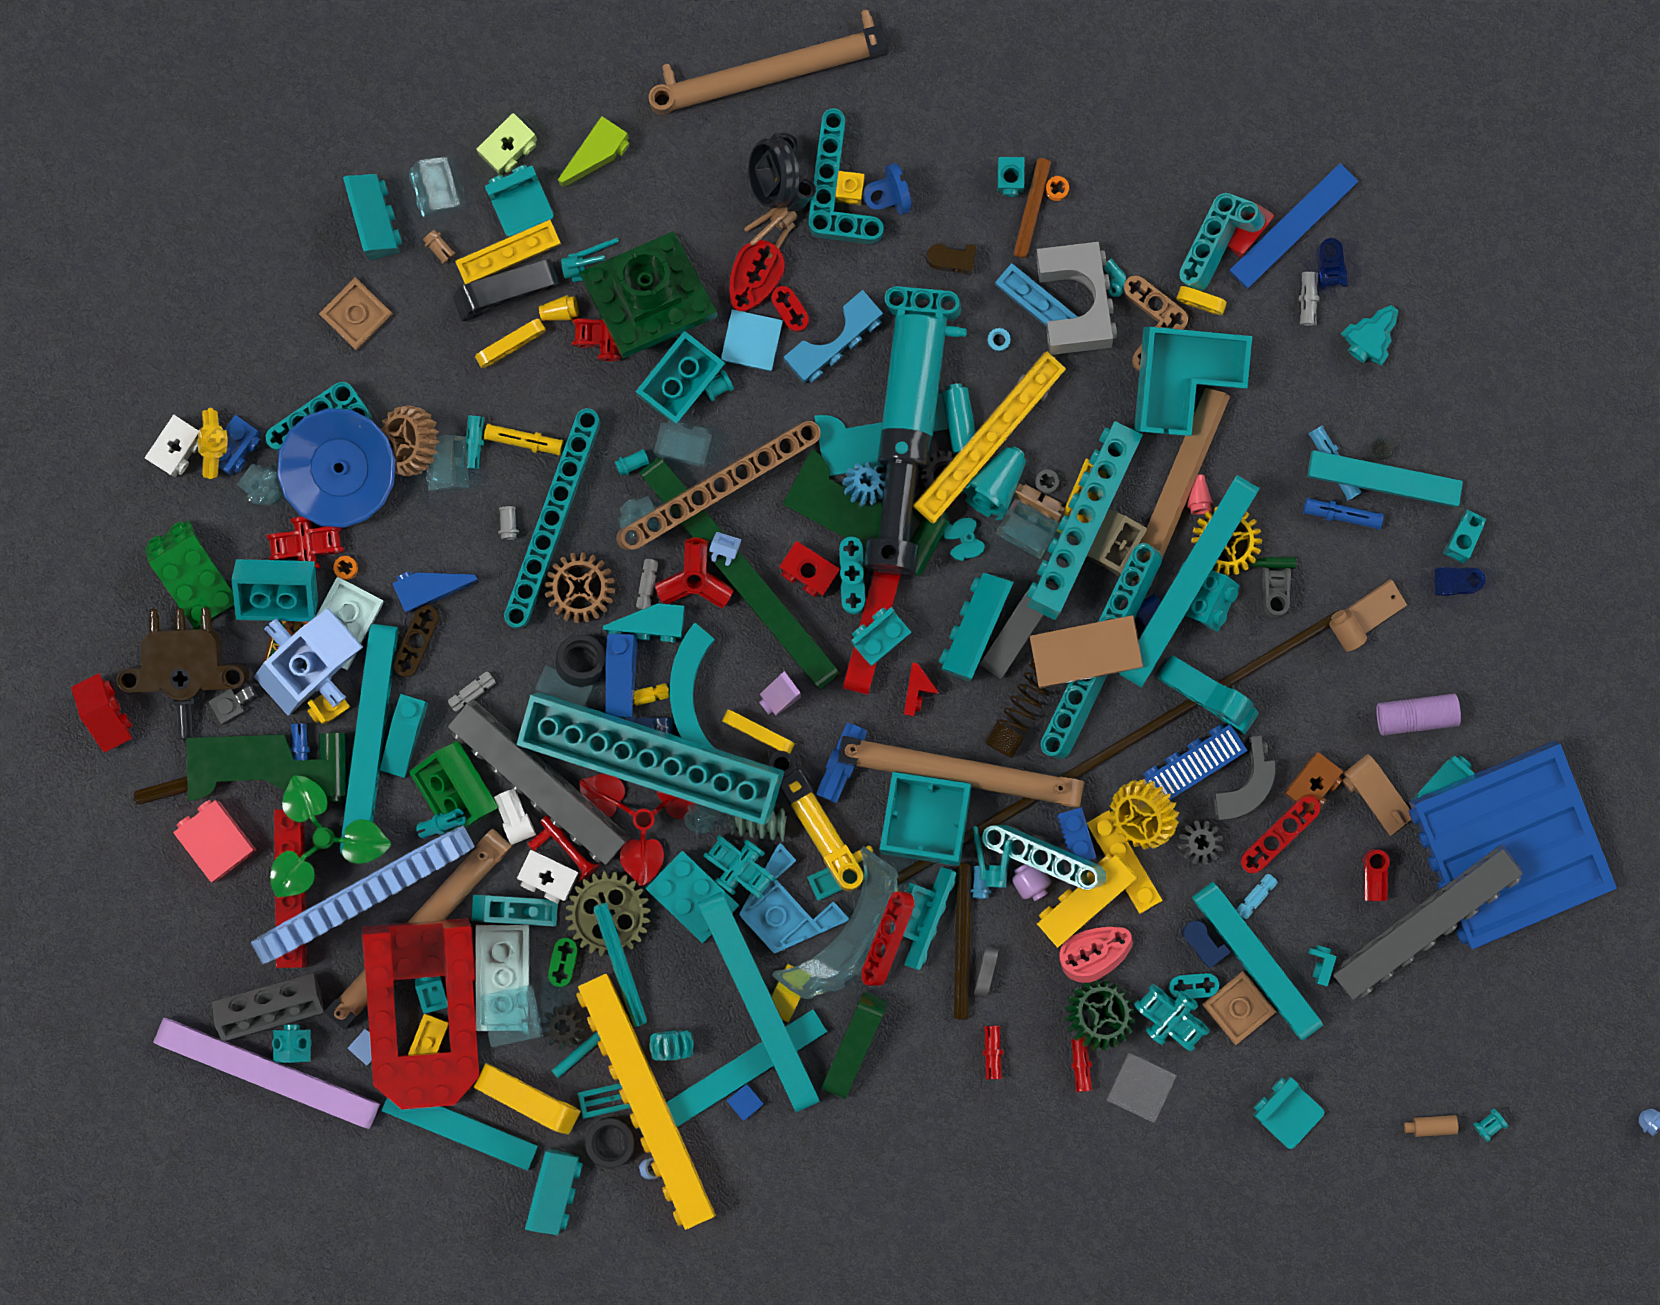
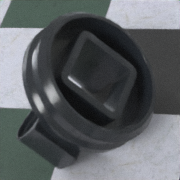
M787 132L774 133L770 139H762L754 146L749 158L748 175L752 192L760 204L768 209L787 207L790 212L802 210L815 195L816 186L810 179L799 177L798 162L795 156L799 143L794 135ZM770 167H773L778 178L776 182Z

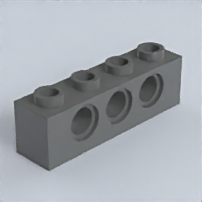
M314 973L212 1002L214 1025L222 1042L324 1013L322 993Z

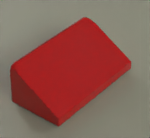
M1256 204L1265 216L1264 226L1256 232H1248L1236 227L1227 245V248L1240 258H1242L1275 217L1274 214ZM1255 213L1248 215L1246 220L1252 219Z

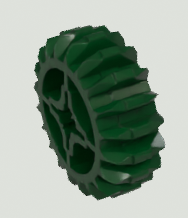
M1098 980L1091 982V985L1088 982L1081 985L1082 989L1076 988L1073 991L1075 996L1068 998V1002L1071 1005L1065 1007V1011L1071 1014L1065 1017L1064 1020L1072 1022V1026L1068 1028V1031H1076L1077 1034L1074 1036L1076 1041L1083 1038V1047L1088 1046L1091 1042V1049L1094 1051L1099 1046L1102 1051L1108 1050L1109 1046L1116 1048L1118 1042L1123 1043L1126 1041L1125 1035H1129L1132 1032L1128 1025L1135 1023V1020L1129 1017V1015L1135 1013V1009L1128 1008L1127 1006L1132 1002V999L1124 1000L1123 996L1126 991L1122 990L1118 993V985L1115 983L1109 988L1108 980L1102 981L1101 984ZM1089 996L1104 997L1099 1004L1085 1001ZM1112 1004L1116 1009L1117 1016L1112 1012ZM1100 1009H1102V1010H1101V1015H1100V1017L1103 1018V1019H1101L1100 1021H1098V1020H1099V1018H1098V1017H1099V1013H1098L1097 1011H1099ZM1082 1014L1088 1019V1026L1085 1024ZM1101 1026L1114 1029L1110 1035L1096 1033Z

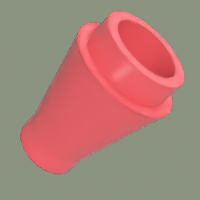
M1197 475L1189 494L1188 508L1193 515H1203L1207 511H1212L1213 501L1206 484L1205 475Z

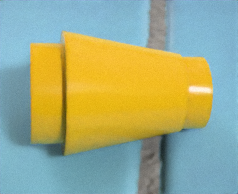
M565 295L540 305L539 313L542 321L573 320V317L579 316V309L575 296L569 297Z

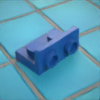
M236 415L224 429L227 431L226 454L219 458V467L231 476L234 472L238 473L243 468L246 462L244 458L249 451L253 452L256 450L261 442L259 437L262 435L258 430Z

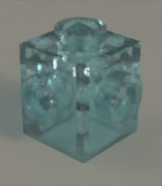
M252 464L237 484L247 493L246 498L257 506L260 504L271 506L281 496L282 488L277 472L269 467L265 468L264 466Z
M649 496L639 500L631 499L625 502L623 507H620V517L617 519L621 529L654 510ZM650 518L648 520V529L652 531L658 528L656 519ZM628 531L631 539L636 537L632 531Z

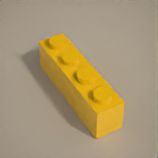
M1118 853L1113 857L1108 854L1097 863L1106 872V881L1101 887L1089 890L1078 887L1075 891L1069 888L1058 898L1061 901L1059 905L1054 909L1048 906L1038 915L1042 920L1037 925L1057 948L1138 878ZM1088 871L1087 879L1091 884L1095 881V875Z

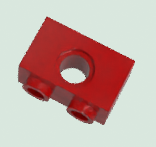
M798 541L794 543L779 566V569L783 571L782 577L793 584L797 580L805 585L803 590L815 598L817 595L824 597L840 572L838 567ZM805 565L814 566L816 569L815 575L811 578L803 577L801 574L802 567Z

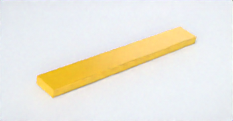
M1048 351L1044 352L913 506L931 523H935L1066 368Z

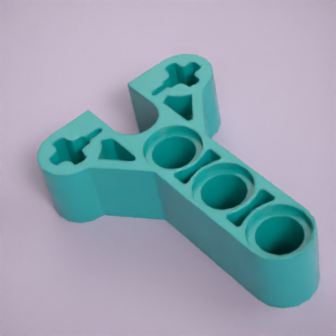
M1170 655L1156 676L1164 684L1202 706L1227 725L1231 724L1233 729L1242 735L1247 733L1259 715L1257 709L1253 707L1251 700L1232 688L1230 689L1217 683L1173 655Z

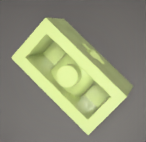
M512 113L477 148V152L499 175H502L504 172H511L518 164L516 160L522 154L527 155L535 148L536 144L534 142L537 138ZM508 142L511 144L513 142L514 148L511 151L508 148L505 150L504 143Z

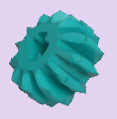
M687 1030L658 1032L650 1036V1052L654 1060H678L693 1055V1039L691 1032Z

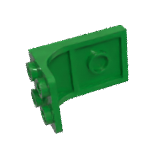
M180 521L174 524L165 535L155 536L148 541L145 551L150 566L179 608H183L184 615L193 628L201 625L202 608H209L211 618L234 605L233 590L200 543L190 521L184 523Z

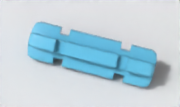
M1266 874L1262 878L1261 884H1257L1244 899L1245 903H1241L1236 909L1243 919H1248L1253 913V908L1256 909L1269 894L1268 891L1277 885L1278 882L1272 875Z

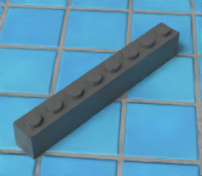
M475 700L467 703L448 726L453 731L452 735L457 740L463 743L466 742L473 748L472 752L475 756L489 762L492 765V770L501 777L505 776L511 782V786L515 791L520 794L524 793L531 799V804L537 810L544 811L551 817L550 820L555 826L561 829L564 828L571 834L570 838L576 844L586 847L590 851V856L595 861L603 862L606 865L631 838L630 835L534 751L516 745L518 737Z
M1500 844L1333 969V976L1353 1000L1358 996L1363 998L1372 991V986L1379 980L1381 982L1388 980L1394 974L1393 970L1399 965H1402V967L1408 965L1414 960V954L1421 949L1423 951L1428 950L1436 943L1435 939L1441 934L1448 935L1457 927L1456 923L1461 919L1465 918L1467 920L1478 912L1477 908L1484 902L1487 904L1493 902L1500 895L1499 891L1504 887L1511 888L1521 880L1520 876L1523 874L1521 867L1506 848Z

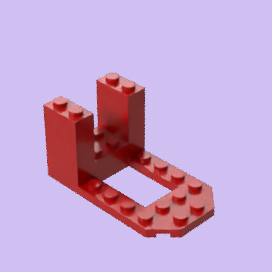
M468 918L363 926L362 935L373 1086L402 1110L455 1105L479 1078L473 980H475L472 932ZM445 976L451 1051L398 1056L393 980Z

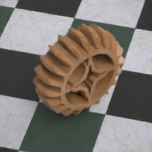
M409 405L398 407L394 411L388 412V418L382 420L384 426L380 430L389 439L396 460L395 474L402 476L422 474V471L429 470V464L434 462L433 455L438 453L435 448L436 444L440 443L436 440L439 431L434 429L437 422L431 420L432 415L425 412L422 408Z
M572 553L570 554L572 562L568 563L566 558L562 557L563 567L560 568L558 564H553V568L558 572L556 575L548 572L547 576L554 580L553 582H545V587L552 588L553 591L546 592L545 596L547 598H555L550 601L549 606L555 607L559 605L555 611L557 615L566 611L564 615L566 621L573 614L575 623H579L580 615H583L584 621L588 623L590 621L588 614L592 613L594 618L598 619L599 614L596 612L598 608L604 613L607 611V608L602 605L604 601L612 604L613 600L606 597L607 593L615 594V589L607 588V585L615 583L614 578H605L611 573V570L608 568L601 571L605 564L602 560L597 565H594L596 561L594 555L587 562L585 553H581L579 561H577L576 555ZM577 567L591 569L580 578L568 573L569 570ZM597 575L601 581V593L598 598L590 591V585ZM562 578L570 585V591L563 601L559 595V584ZM572 579L575 583L579 582L580 585L581 582H586L584 588L590 596L588 597L585 593L581 594L580 592L575 594L576 588L570 580ZM580 598H584L592 603L591 606L583 609L569 607L572 602L574 603Z

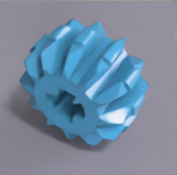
M868 461L865 462L864 467L856 463L854 469L850 468L847 470V477L843 479V485L846 486L844 490L845 495H853L851 503L858 499L862 507L865 506L866 501L874 505L876 499L880 500L883 498L886 475L885 473H877L879 465L872 469Z

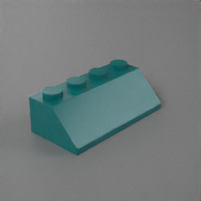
M983 573L981 578L975 577L970 589L971 592H974L971 602L965 600L959 614L964 616L961 625H954L949 639L954 641L950 650L944 648L939 663L943 664L942 671L967 682L971 681L1013 582L987 573Z

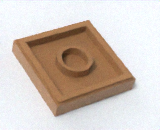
M356 277L319 313L356 351L393 315Z
M1243 971L1219 989L1215 995L1202 1003L1203 1007L1234 1045L1241 1042L1276 1013L1274 1008Z

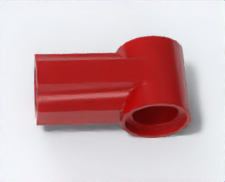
M1369 849L1365 852L1362 859L1364 865V900L1387 901L1389 857L1382 850ZM1374 854H1380L1382 857V864L1378 868H1373L1370 865V858Z

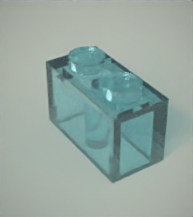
M668 420V423L661 422L654 455L705 468L713 437L711 434H708V429L693 426V430L683 428V423L680 422L677 425Z
M456 435L436 437V440L440 443L436 444L435 449L438 453L433 455L434 462L429 464V470H427L428 491L448 492L469 488L466 437Z
M1014 499L995 534L1041 559L1060 523Z

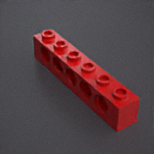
M284 809L274 810L275 859L286 851H293L300 858L305 854V821L296 822L290 819L285 814ZM306 891L299 895L281 898L275 896V927L306 910ZM307 943L276 958V968L307 967Z

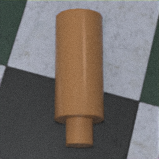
M1456 1115L1413 1118V1122L1404 1123V1132L1414 1133L1415 1137L1458 1134V1119Z

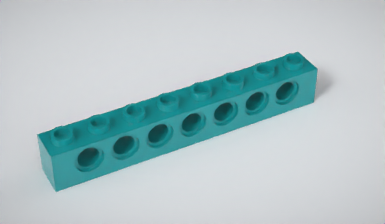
M1114 421L1110 429L1105 427L1099 439L1103 444L1100 450H1094L1089 460L1092 468L1090 472L1085 471L1078 484L1082 486L1079 495L1074 493L1068 505L1072 509L1069 517L1064 515L1058 526V530L1062 532L1058 539L1053 538L1047 552L1051 553L1049 560H1043L1037 571V574L1041 577L1038 583L1033 582L1026 596L1030 600L1027 607L1054 620L1060 614L1141 440L1142 434ZM1108 449L1116 450L1119 456L1114 457L1110 455ZM1098 471L1106 472L1109 478H1101ZM1087 493L1097 495L1098 501L1091 500ZM1077 515H1084L1088 519V523L1080 522ZM1067 537L1075 538L1078 545L1069 544ZM1056 560H1064L1067 563L1068 567H1060L1057 564ZM1046 582H1053L1057 586V590H1050L1046 586Z

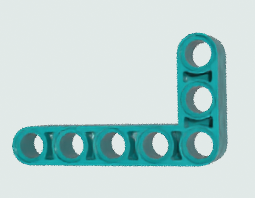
M829 109L823 114L814 176L816 193L811 199L809 230L812 235L818 238L876 244L883 236L881 220L873 216L834 212L845 130V116L838 109ZM829 118H838L841 122L840 125L836 128L829 127L826 123ZM827 143H834L837 146V150L834 153H827L824 151L823 146ZM824 168H830L833 170L834 175L829 179L821 177L820 171ZM826 193L831 197V200L827 204H820L816 198L819 194ZM822 218L828 223L827 227L822 230L816 229L813 225L816 219ZM843 222H850L853 225V230L849 233H844L839 229V225ZM869 225H875L879 229V233L875 236H869L864 230Z

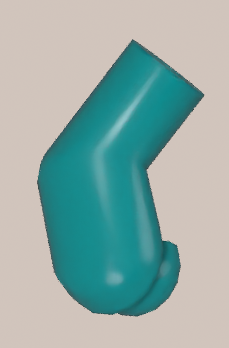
M1110 259L1106 262V266H1102L1110 276V290H1108V293L1112 297H1119L1124 293L1126 275Z

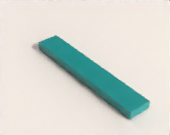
M1314 450L1310 454L1307 473L1308 478L1451 507L1459 506L1463 483L1461 480Z
M387 1098L382 1109L387 1114L527 1171L538 1148L536 1144L443 1106L402 1110Z

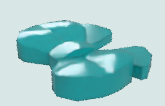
M962 518L956 521L953 526L949 524L944 532L945 539L960 538L961 544L950 552V555L956 560L963 561L964 558H975L984 551V543L976 539L973 533L976 521L972 518Z

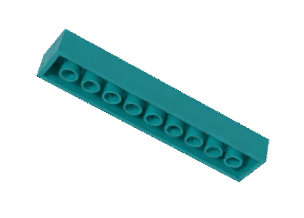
M541 692L530 695L516 744L765 825L771 819L785 772Z

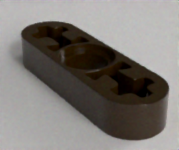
M423 605L417 609L394 660L395 671L403 677H411L417 672L438 625L439 613L432 606ZM430 610L434 620L432 622L428 621L424 627L429 630L428 634L422 630L414 629L416 624L420 627L422 626L423 619L420 615L422 613L426 614ZM414 634H420L424 638V644L418 649L412 648L409 644V639ZM405 648L413 653H419L417 659L414 656L410 659V664L413 665V668L402 672L403 667L399 663L401 660L406 661L409 655L404 653Z

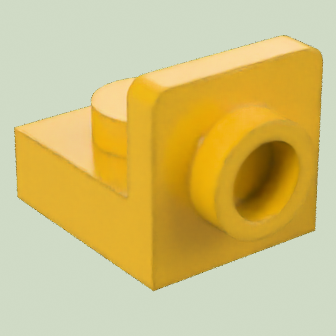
M323 695L307 702L311 707L307 711L315 723L320 721L323 725L328 724L351 708L346 699L341 700V703L333 708Z

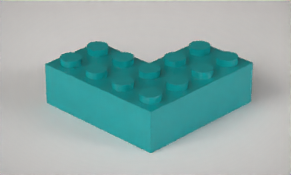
M1144 327L1134 431L1192 436L1196 384L1247 388L1252 336Z

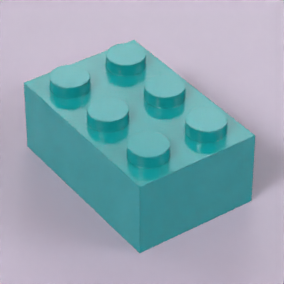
M236 559L232 575L236 620L273 621L277 618L279 621L310 622L316 617L318 592L315 561Z
M681 851L646 888L701 943H704L712 933L698 902L722 892L731 913L740 906L684 851Z

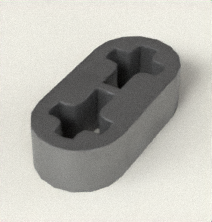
M985 947L974 995L987 998L999 949Z

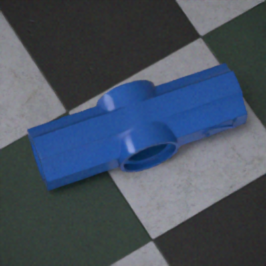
M847 722L841 737L848 736L865 740L867 730ZM841 738L837 747H834L825 768L827 770L816 795L834 803H837L846 780L850 778L855 767L837 763Z

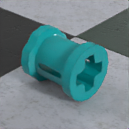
M722 370L719 375L714 377L704 391L709 400L713 402L716 396L728 390L731 392L734 388L726 372Z
M1494 1108L1490 1110L1491 1114L1479 1123L1475 1122L1473 1124L1476 1131L1487 1143L1491 1141V1136L1502 1128L1506 1129L1508 1127L1503 1117Z

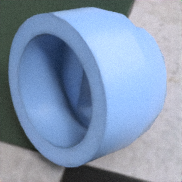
M653 1157L643 1160L639 1166L641 1176L645 1179L657 1178L654 1170L648 1172L647 1167L652 1166V1162H655Z

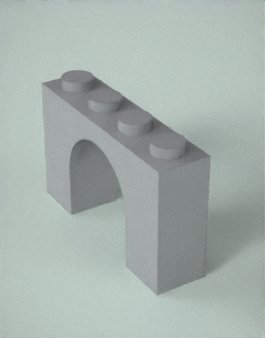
M1099 242L1037 249L1036 262L1039 283L1066 279L1076 280L1086 285L1094 297L1092 308L1083 316L1047 322L1046 332L1049 353L1054 355L1112 348L1113 338H1117L1116 324L1110 321L1109 314H1113V303L1111 298L1107 299L1106 290H1110L1108 274H1103L1102 266H1106V256L1104 250L1100 251Z

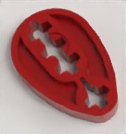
M759 240L755 245H751L749 242L737 254L730 276L729 289L731 304L737 311L748 312L760 305L771 295L781 281L785 272V260L780 250L774 244L764 240ZM767 247L771 248L772 258H766L764 261L767 269H761L758 273L761 280L759 282L754 281L751 284L748 274L755 273L756 267L753 264L755 261H761L762 255L759 253L760 250H766ZM747 292L749 304H743L742 307H739V302L736 300L737 296L742 297Z

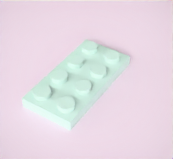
M476 925V1031L529 1030V925Z

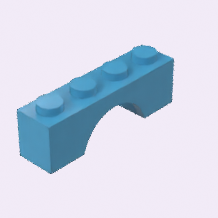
M863 290L843 306L846 323L842 334L835 341L826 345H814L803 340L784 356V362L803 384L808 381L811 383L816 381L823 374L821 370L827 364H830V366L836 364L843 357L841 352L847 347L850 349L856 347L863 340L860 337L867 330L870 333L882 324L880 319L883 318V313Z

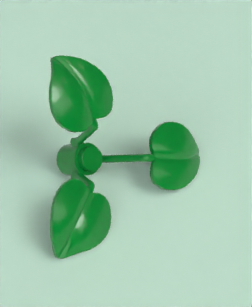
M293 776L283 796V809L285 814L296 822H304L309 818L317 828L313 835L315 846L300 858L295 852L286 851L275 859L270 875L272 890L278 898L299 895L307 891L314 882L315 872L313 866L304 860L318 851L319 848L329 849L336 842L345 843L342 849L344 858L350 862L361 864L382 856L390 848L391 842L377 825L365 819L351 822L345 829V838H338L333 830L322 828V825L314 815H320L327 809L328 802L325 792L314 781L303 776Z

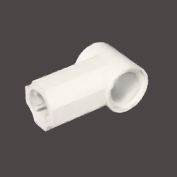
M514 789L494 797L504 821L505 833L511 845L536 835L528 814H525L519 796Z

